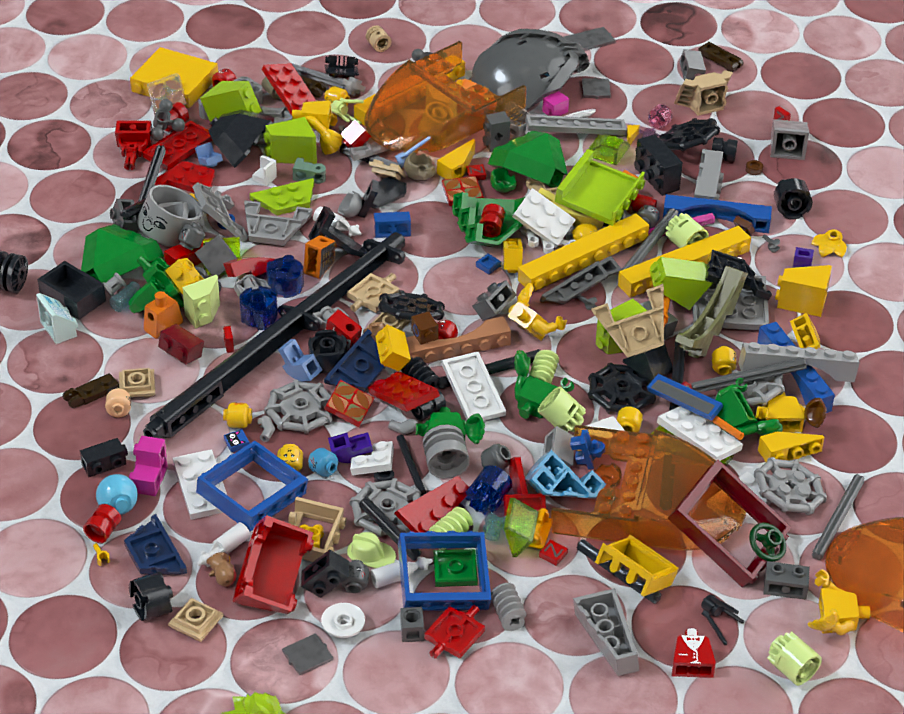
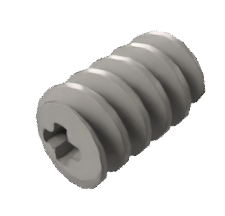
M513 583L500 584L491 591V599L496 613L499 616L502 627L507 631L521 628L525 624L524 619L526 617V611Z

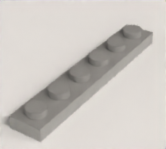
M526 115L525 117L528 131L616 136L626 135L627 133L624 119Z

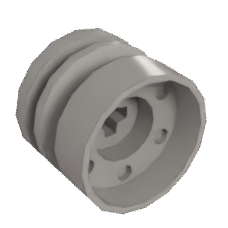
M439 425L430 429L425 434L423 448L428 470L433 476L448 479L459 476L466 471L469 466V455L461 429L452 425Z

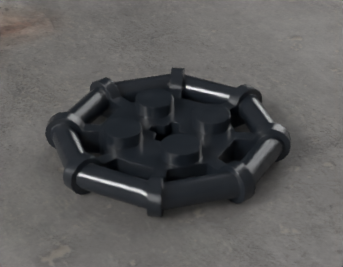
M693 118L691 121L672 125L669 131L659 136V139L670 150L685 152L689 148L701 144L706 145L713 136L720 133V127L717 126V121L713 118L707 120Z
M399 290L397 293L392 294L383 293L379 297L378 309L383 313L394 316L399 321L402 319L411 320V316L428 311L434 320L440 321L445 316L444 303L435 301L424 293L419 295Z
M610 362L607 363V366L596 373H591L588 377V398L606 409L607 413L619 412L624 407H634L641 410L649 404H654L657 400L656 395L649 392L648 389L647 391L642 390L643 386H648L652 381L627 365ZM597 383L603 384V387L597 388ZM601 396H606L610 401L608 402ZM638 398H643L638 403H635V400Z

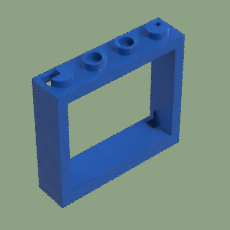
M253 441L235 454H231L221 463L214 465L207 472L202 473L197 479L196 493L236 523L241 522L249 531H252L255 525L266 515L274 516L293 503L296 497L305 495L308 478L257 441ZM254 461L286 486L248 511L215 487V485Z
M410 531L409 533H400L398 553L403 608L422 607V611H444L450 606L456 610H469L472 605H475L479 610H489L492 599L484 532L427 531L425 533H415ZM476 548L480 592L410 593L406 549Z

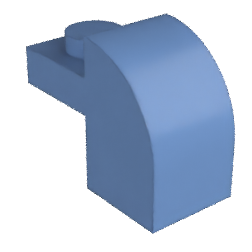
M290 339L278 349L285 362L282 366L283 369L294 379L301 382L311 381L322 371L314 354L304 355L295 339Z

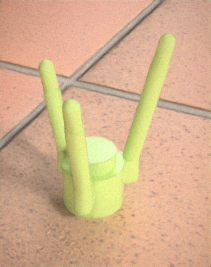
M340 98V101H333L331 112L347 123L350 120H356L361 125L360 121L347 114L348 106L346 103H364L363 100Z

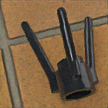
M710 594L703 599L701 603V608L704 609L702 615L707 618L722 643L727 645V641L711 616L717 617L724 612L741 624L744 623V620L736 615L739 613L737 609L719 600L714 595Z

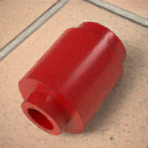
M637 194L636 199L631 200L630 203L632 210L637 212L645 205L657 207V200L642 194Z

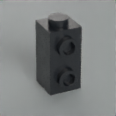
M118 438L79 450L81 465L88 477L127 465L126 456H128V451L125 444L122 445Z

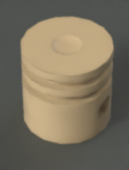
M375 25L366 32L367 41L376 51L383 52L390 47L391 38L382 27Z

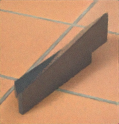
M609 256L601 262H595L542 294L540 302L550 301L566 304L622 269L613 257Z

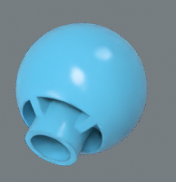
M121 474L105 477L99 483L96 490L98 505H111L120 515L129 512L135 506L138 498L134 482Z

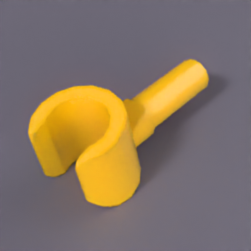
M97 543L93 544L97 553V564L102 566L101 559H106L110 563L109 553L101 551Z

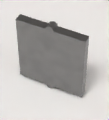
M582 78L583 98H611L609 79Z
M219 234L211 241L205 242V245L195 252L212 276H218L226 271L223 263L238 259Z
M316 633L282 648V652L289 660V665L294 667L299 676L333 661V656L328 651L327 644H323Z

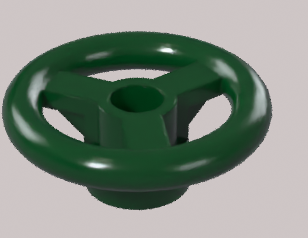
M759 523L751 529L749 541L758 557L769 562H776L783 558L786 553V540L777 527L769 523ZM760 529L769 530L766 534L757 533ZM756 540L762 543L768 555L759 549ZM780 544V551L775 555L774 549Z

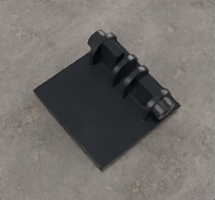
M325 56V63L328 64H324L326 74H329V76L338 77V75H345L348 78L359 76L358 68L355 66L358 65V58L347 56L345 65V56H343V65H340V56H338L337 65V56Z

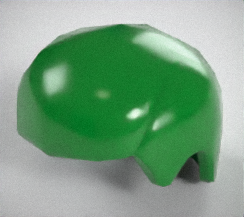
M504 168L493 169L491 172L490 183L493 189L501 193L514 190L517 185L515 175L510 176L508 170Z

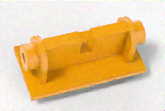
M541 508L537 511L536 515H533L523 543L524 546L542 549L545 546L554 519L549 518L547 509Z

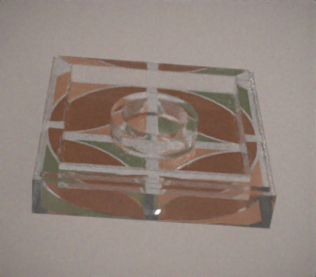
M178 73L147 84L154 114L160 109L159 104L163 99H169L172 104L176 102H181L183 105L187 104Z

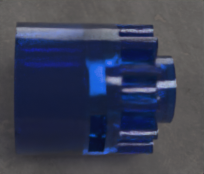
M485 466L467 490L466 494L468 496L465 499L470 501L469 506L475 509L476 512H482L483 515H486L488 512L492 515L501 505L502 500H504L503 495H507L512 489V479L507 472L497 466Z

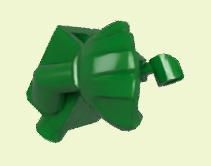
M517 350L514 365L518 377L514 392L515 400L518 402L519 415L524 419L529 418L530 415L539 419L543 418L538 412V408L542 401L557 386L531 375L528 376L530 358L527 357L524 351ZM563 378L560 382L562 388L566 392H571L574 389V383L571 381L566 386L568 379Z
M738 378L735 385L731 384L717 393L715 400L723 404V408L717 416L744 433V436L754 433L763 436L783 431L782 424L778 419L757 422V418L742 392L747 390L748 385L739 386V384L744 382L743 378Z
M442 407L439 409V412H433L430 420H426L424 424H416L415 435L425 436L434 427L452 425L461 429L464 434V440L465 436H467L471 442L479 444L485 433V422L479 413L472 414L466 422L461 419L460 413L451 412L450 408Z

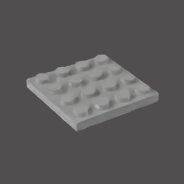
M754 276L755 279L761 280L764 283L763 288L767 291L766 276ZM713 283L692 307L693 324L706 308L718 284ZM744 284L733 314L726 316L722 328L759 331L760 326L769 324L768 302L766 299L754 296L750 285Z

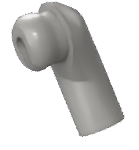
M264 415L258 419L257 423L261 424V428H264L260 439L263 442H268L275 431V426L271 418Z
M408 419L402 423L391 420L388 428L407 435L415 431L416 424L419 423L415 419Z

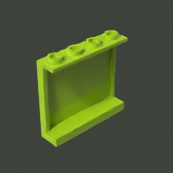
M587 149L558 186L555 202L613 226L617 220L621 219L623 211L628 210L631 200L636 199L638 191L643 189L645 185V180H643L645 172L642 171L639 177L635 178L592 160L594 151Z

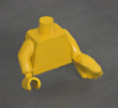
M331 101L304 102L302 110H292V119L305 117L310 127L320 134V146L325 155L333 154L339 150L343 137L336 131L329 129L330 125L335 126L338 122L337 115L331 112Z
M528 283L519 293L517 302L509 308L508 317L516 325L542 341L546 334L554 332L556 329L564 330L567 320H562L563 317L557 316L555 323H548L539 314L528 308V302L534 286Z
M820 570L815 574L817 577L814 581L815 585H822L818 601L820 619L808 622L810 628L822 631L824 634L836 633L842 636L856 630L859 619L870 618V606H858L855 593L846 592L836 587L829 580V575L825 570Z

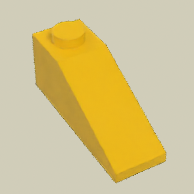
M507 238L503 241V267L508 273H518V267L522 266L523 257L521 238Z
M807 313L790 321L800 348L812 347L818 349L821 347L817 330Z

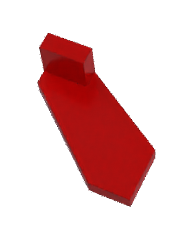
M521 457L511 458L509 476L514 494L503 495L504 516L536 515L537 511L541 508L546 509V497L543 494H528Z

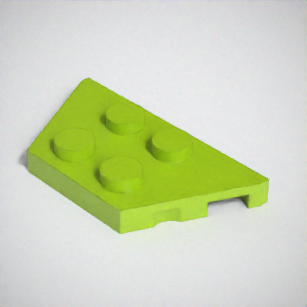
M311 178L249 193L250 200L261 202V207L270 210L276 216L294 212L297 207L310 208L314 179Z

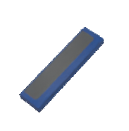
M660 374L647 386L649 392L711 421L723 408L721 402Z

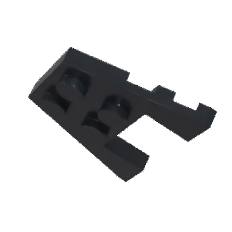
M712 249L708 258L706 281L718 284L725 267H733L748 273L744 284L750 285L754 296L766 300L770 299L772 293L769 290H764V283L761 280L755 279V272L744 259Z

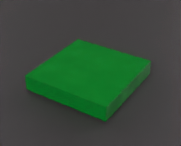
M475 549L433 550L435 587L478 586Z

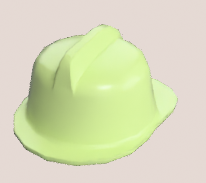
M371 532L354 534L353 542L347 548V554L351 560H360L372 568H379L394 563L396 559L393 548L381 542Z

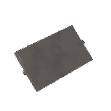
M604 27L564 36L567 41L579 42L584 51L616 43L611 33Z

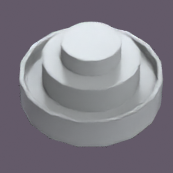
M350 77L349 80L343 78L341 83L345 85L344 89H347L348 94L353 96L356 93L359 94L360 91L364 92L366 88L361 85V80Z

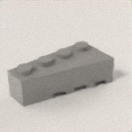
M615 588L573 598L576 617L617 676L639 671L638 654Z

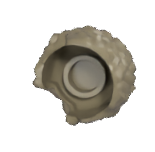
M413 151L405 159V172L413 180H427L436 174V167L433 166L430 156L425 154L416 155Z

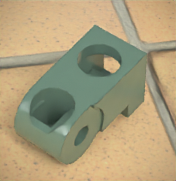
M303 158L296 159L293 166L294 181L313 178L315 184L325 182V165L304 162Z

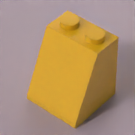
M832 266L785 268L783 276L779 275L777 286H780V290L777 289L775 300H778L777 308L821 317L828 292Z

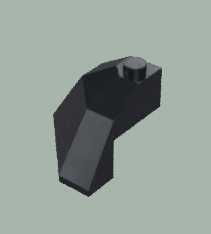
M238 110L222 114L219 118L215 117L209 123L210 128L208 131L216 146L232 166L236 168L250 153L252 145H256L263 137V134L266 132L265 125L273 124L275 118Z

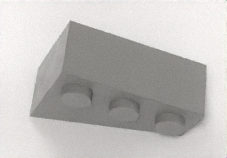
M702 149L694 198L719 200L721 183H723L724 173H721L723 152Z

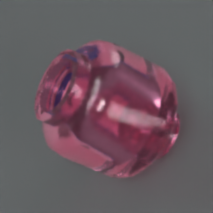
M658 104L648 113L649 124L657 129L664 128L673 118L671 109L664 104Z

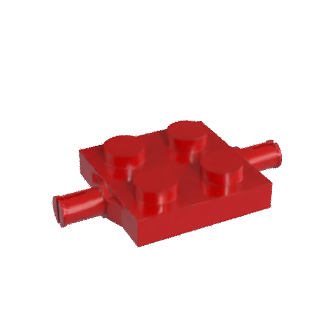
M472 605L467 612H461L449 606L424 633V639L436 645L429 652L431 657L434 656V659H436L442 651H447L460 659L485 632V625L474 619V616L480 611L477 606Z

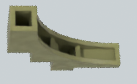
M726 266L716 290L702 314L688 330L677 334L675 341L680 343L679 347L689 351V356L699 358V356L706 357L713 336H719L726 316L733 314L748 273Z

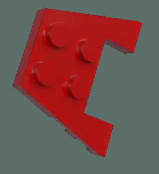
M183 161L158 176L154 186L169 185L195 193L193 186L198 182L212 189L215 169Z

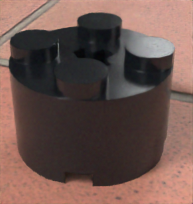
M797 178L782 179L774 190V200L779 213L783 217L799 219L803 217V214L811 210L813 201L804 180Z
M334 330L318 331L313 338L310 337L308 340V355L314 354L322 368L319 374L329 373L347 353L346 338L342 334L341 336L336 334Z
M161 571L136 578L129 582L130 598L134 597L136 603L133 604V608L141 621L172 613L170 598H173V592L169 585L166 586Z

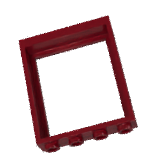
M716 460L707 468L669 515L668 519L741 587H744L748 583L753 584L759 578L758 572L766 568L767 561L756 555L748 567L745 568L688 515L690 510L714 482L758 524L769 523L777 527L785 540L788 539L787 533L792 527L720 460ZM763 546L760 550L768 555L766 548ZM775 547L774 553L776 554L779 551L778 547Z

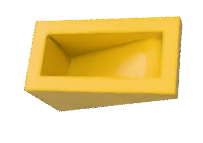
M627 125V146H630L638 136L640 125Z

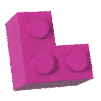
M141 436L139 442L134 445L133 454L136 455L135 469L133 472H130L129 478L136 485L138 494L156 497L168 469L165 439Z

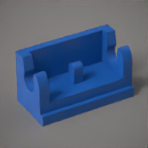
M409 211L374 213L375 238H385L394 232L403 235V237L411 236Z

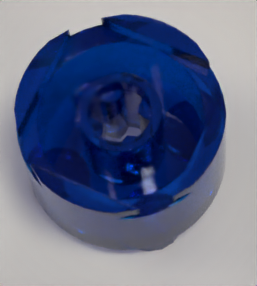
M285 255L282 258H277L267 263V283L272 290V295L277 297L278 295H283V298H291L301 293L304 287V270L300 261L294 259L292 255Z
M258 286V289L253 290L252 287L244 290L240 295L241 322L258 330H265L267 326L273 324L278 318L276 293L265 286Z

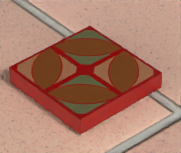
M476 176L442 180V187L449 206H453L454 194L460 192L469 193V197L484 198Z
M340 380L324 410L359 427L375 398Z

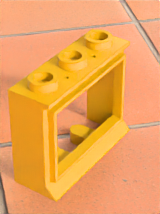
M632 535L609 545L602 543L595 561L596 564H601L612 560L610 571L613 573L619 571L622 564L630 568L626 577L628 584L636 582L638 575L646 580L641 592L643 597L671 586L679 567Z

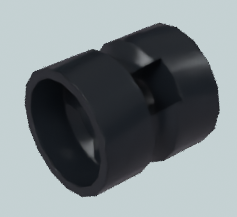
M714 137L712 150L723 152L725 161L735 162L738 140L728 139L724 141V138Z
M440 390L439 397L411 410L417 420L423 421L431 417L433 412H439L440 408L446 407L445 398Z

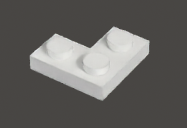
M380 441L374 443L372 455L352 457L351 474L360 475L391 471L394 452L393 442Z

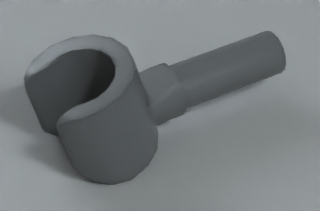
M765 234L762 236L769 243L768 248L771 252L774 253L780 249L777 246L780 244L779 239L773 240Z
M581 295L576 297L585 304L587 310L597 307L595 305V302H597L596 297L589 299Z

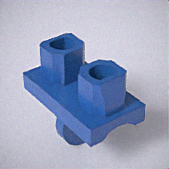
M588 429L582 430L581 436L571 437V449L582 450L575 453L577 465L586 464L588 470L594 469L593 460L596 457H602L606 450L605 444L601 441L591 440Z

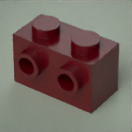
M174 324L160 332L158 347L180 360V362L187 365L202 357L204 341L181 326Z

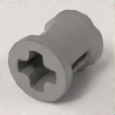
M117 272L109 281L103 282L105 290L111 297L122 286H126V283Z

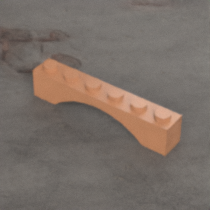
M504 316L485 320L474 331L459 337L438 339L420 345L415 336L406 337L410 358L419 356L424 362L430 363L511 345V329Z

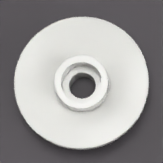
M583 110L568 114L565 117L588 118L596 110Z
M337 603L324 611L321 623L323 629L331 636L348 638L358 634L363 629L365 616L356 605Z

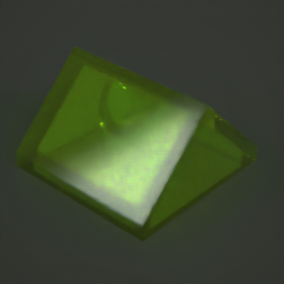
M510 498L504 532L512 556L518 557L533 542L539 511L515 498Z

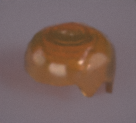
M615 463L610 465L601 464L597 469L593 470L607 484L600 493L609 494L619 488L622 481L621 468Z

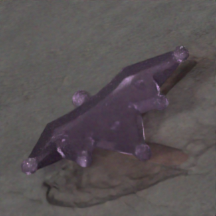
M645 128L644 131L638 130V132L643 134L642 138L653 134L660 136V134L655 133L656 130L654 128Z

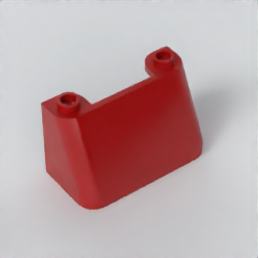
M267 515L262 518L252 531L234 592L233 602L283 614L293 612L297 605L293 589L302 557L306 552H310L314 545V540H312L314 532Z

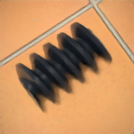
M419 356L410 358L411 360L401 369L402 373L430 386L437 387L440 382V378Z

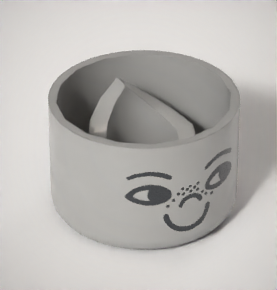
M156 185L150 189L138 215L137 224L142 233L148 238L156 240L160 245L173 247L180 244L181 241L178 237L184 225H192L193 222L198 224L203 211L199 208V202L187 192L173 186Z

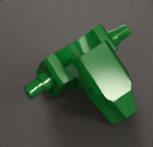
M140 256L136 261L142 266L141 268L144 270L143 277L147 283L128 302L129 309L133 313L144 311L145 306L155 300V294L160 291L165 292L176 300L181 308L184 307V299L179 294L180 290L165 271L170 266L161 257H157L150 263L143 256Z

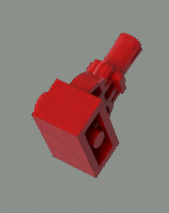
M151 121L116 122L117 146L121 149L122 156L125 157L126 155L124 163L126 170L130 169V165L131 170H134L138 155L141 157L142 152L147 147L152 146Z

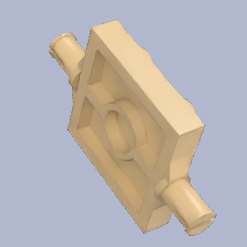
M370 273L347 292V298L355 301L350 306L351 310L356 312L361 306H364L377 313L379 311L380 295L383 293H397L399 291V288L391 283L396 279V275L390 273L386 278H382Z

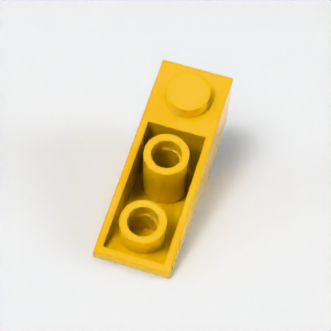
M473 138L438 159L437 174L444 179L463 177L466 172V166L470 164L475 154V139Z
M777 431L760 436L758 451L765 462L771 457L790 461L822 452L825 437L823 435Z

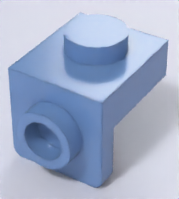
M208 142L195 147L199 164L214 167L218 165L217 162L223 161L222 155L214 152L212 143Z

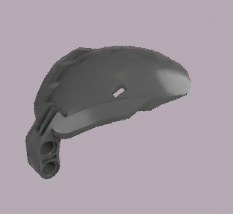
M518 29L501 36L478 56L472 70V82L488 88L487 98L496 100L494 110L492 111L506 112L517 104L523 109L528 110L543 101V98L550 93L560 90L575 70L578 72L585 71L590 63L588 55L579 42L567 41L561 35L550 31ZM546 73L549 74L548 77H545L543 79H541L540 77L541 75H544Z

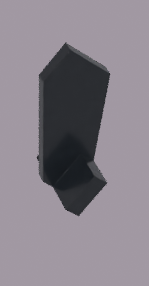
M388 176L381 181L372 179L362 198V208L358 216L365 218L370 207L377 209L404 197L407 183Z
M324 206L308 235L309 239L312 240L317 236H327L348 253L358 257L365 255L368 252L365 247L331 225L335 214L329 207Z

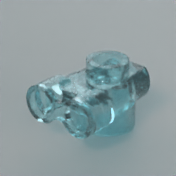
M489 513L484 519L483 531L485 539L491 541L499 540L501 530L508 528L510 519L506 516L500 518L495 513Z

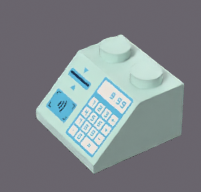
M41 293L36 294L40 323L53 341L58 344L77 337L76 328H78L76 319L70 316L68 308L63 307L59 300Z

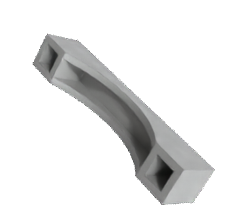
M756 342L742 344L738 362L742 372L804 358L806 365L823 370L836 381L855 382L860 364L856 353L848 350L843 352L832 349L820 350L812 347L797 348L792 345L787 347L776 344L763 345Z

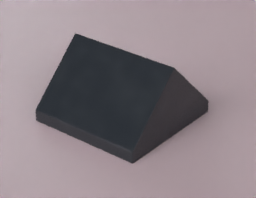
M665 344L624 358L622 361L651 381L658 374L666 376L673 372V366Z

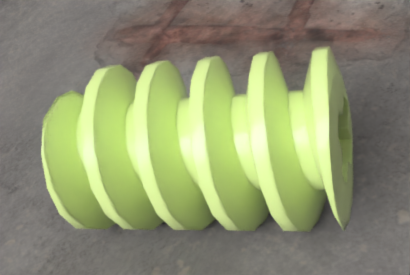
M551 350L539 351L535 355L529 375L551 384L559 363L558 355Z
M455 507L441 520L436 522L435 525L430 527L429 531L467 532L469 526L473 525V520L464 508Z

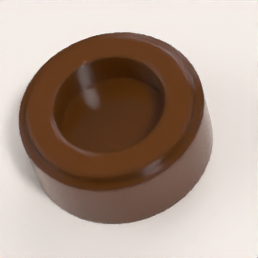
M750 160L746 163L745 170L750 175H760L763 172V164L758 160Z

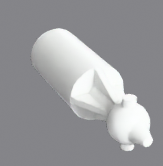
M321 206L314 212L313 220L315 222L323 209ZM334 213L335 218L331 224L339 231H348L349 237L362 234L359 231V225L350 226L344 217Z
M241 522L237 523L213 541V546L209 553L201 551L197 565L209 567L210 565L206 561L215 553L225 552L229 554L250 538L248 528Z
M419 556L417 562H407L408 577L418 568L427 570L433 560ZM399 561L370 570L371 580L375 588L401 581Z

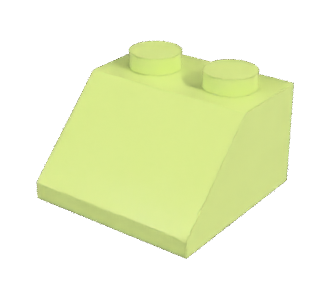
M217 275L182 287L185 316L195 329L211 323L220 306Z

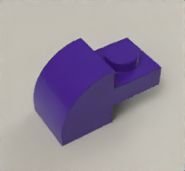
M796 247L793 268L812 266L814 250Z
M368 432L349 437L348 433H343L328 438L331 452L337 456L338 461L341 463H351L352 457L373 452Z

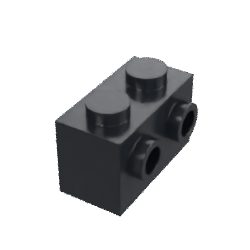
M329 549L302 570L301 587L320 598L341 582L347 580L349 577V560Z

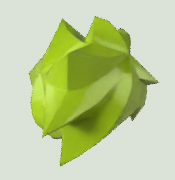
M254 692L251 696L247 694L245 697L232 696L235 710L221 713L285 714L281 710L277 697L266 692L264 694Z

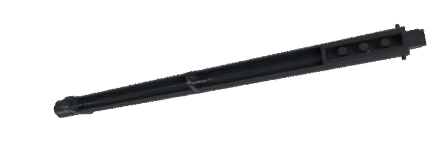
M394 232L382 242L366 239L363 242V247L368 251L365 255L297 306H279L278 313L281 318L151 415L150 422L145 425L143 430L144 436L160 439L162 437H173L224 396L223 393L301 330L317 331L320 329V323L312 316V313L320 312L326 306L331 307L347 294L351 288L386 261L396 264L404 262L406 256L401 250L405 247L403 235Z

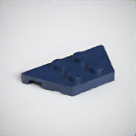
M369 329L365 331L328 373L323 381L325 384L337 386L339 381L342 380L365 392L386 367L380 363L377 343L371 336L372 332Z
M156 514L151 516L149 523L138 527L135 533L130 534L124 540V545L140 574H152L161 571L162 574L187 573L186 565Z

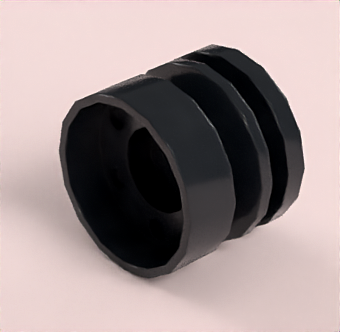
M0 250V288L4 291L18 293L23 288L27 278L28 260L26 256L14 253L8 254V252Z

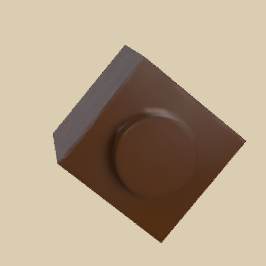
M429 311L411 316V331L420 345L438 340V324Z

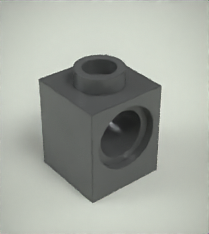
M422 607L400 608L402 642L424 641Z

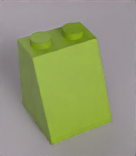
M221 81L200 97L210 122L215 117L219 118L222 114L238 110L254 113L262 111L249 81Z
M305 117L265 125L266 133H264L266 147H264V151L267 157L276 160V163L295 164L297 158H303L304 162L317 163L316 135Z
M660 257L657 262L651 265L649 270L653 286L656 287L663 284V295L688 310L694 306L713 284L705 280L707 264L704 262Z
M631 299L610 311L614 322L648 310L636 300ZM597 320V347L602 349L607 355L623 353L604 326Z

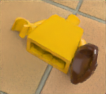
M783 392V394L769 400L767 405L757 407L756 418H765V420L778 419L783 427L782 432H802L804 420L811 426L819 428L826 418L827 409L821 398H814L807 403L806 407H803L798 403L796 397L786 396L785 392Z

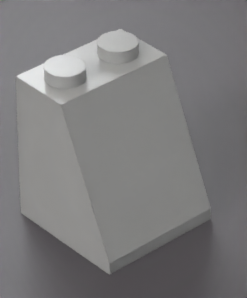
M773 119L770 157L805 160L809 136L807 122Z

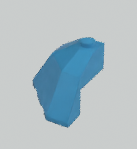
M553 450L540 457L525 477V480L537 492L551 496L594 499L607 485L593 470L579 478Z

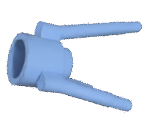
M430 136L424 140L423 137L419 138L395 156L401 168L404 167L405 159L408 155L431 139Z

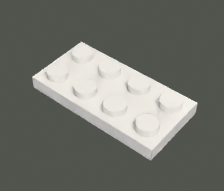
M479 352L442 360V367L466 420L475 413H479L483 421L506 415L505 407Z
M681 406L658 416L657 423L713 462L716 460L721 461L742 450L743 444L735 439V437L729 435L706 418Z
M212 449L173 457V465L190 519L193 520L223 513L196 493L198 477L217 464ZM223 481L215 485V487L227 495Z

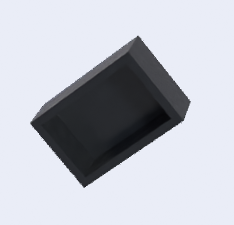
M656 134L638 139L635 149V169L640 173L642 171L645 172V180L662 196L680 190L683 162Z
M63 261L37 279L39 293L59 300L63 307L68 308L70 315L78 320L106 301L104 284L66 261Z

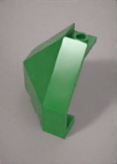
M530 131L522 137L508 141L507 144L495 147L488 161V164L496 169L506 168L537 180L550 188L558 187L563 176L568 175L560 140L544 132Z
M465 192L454 194L452 212L459 219L457 223L461 232L466 234V243L486 247L498 246L523 226L512 216L525 197L515 200L469 197V193ZM491 203L503 207L506 214L500 234L493 238L482 235L483 224L479 223L484 206Z
M116 224L98 228L86 236L81 271L102 283H106L114 277L116 272L122 276L140 267L141 265L136 261L140 256H143L146 261L151 263L157 257L163 258L164 254L156 240L145 238L139 233L125 230Z

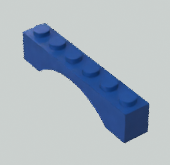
M668 194L665 196L663 217L671 208L678 210V217L680 213L688 214L691 218L713 213L717 219L733 222L736 216H739L753 224L754 232L769 233L772 206Z
M777 322L759 327L758 344L795 346ZM807 365L804 370L791 372L800 389L805 405L814 398H821L826 406V413L832 411L835 394L812 366Z

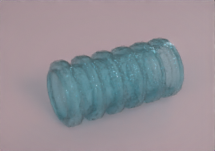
M131 281L125 288L110 298L111 307L115 311L121 312L129 305L128 302L141 286L137 282Z

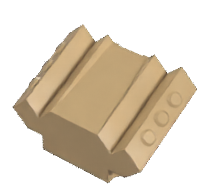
M724 70L722 74L713 72L696 76L694 80L685 79L678 91L674 104L689 107L697 116L724 110L726 105L725 94L728 91L727 84L733 72Z

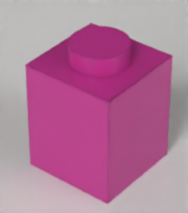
M560 91L543 98L542 111L548 116H561L568 113L569 98Z

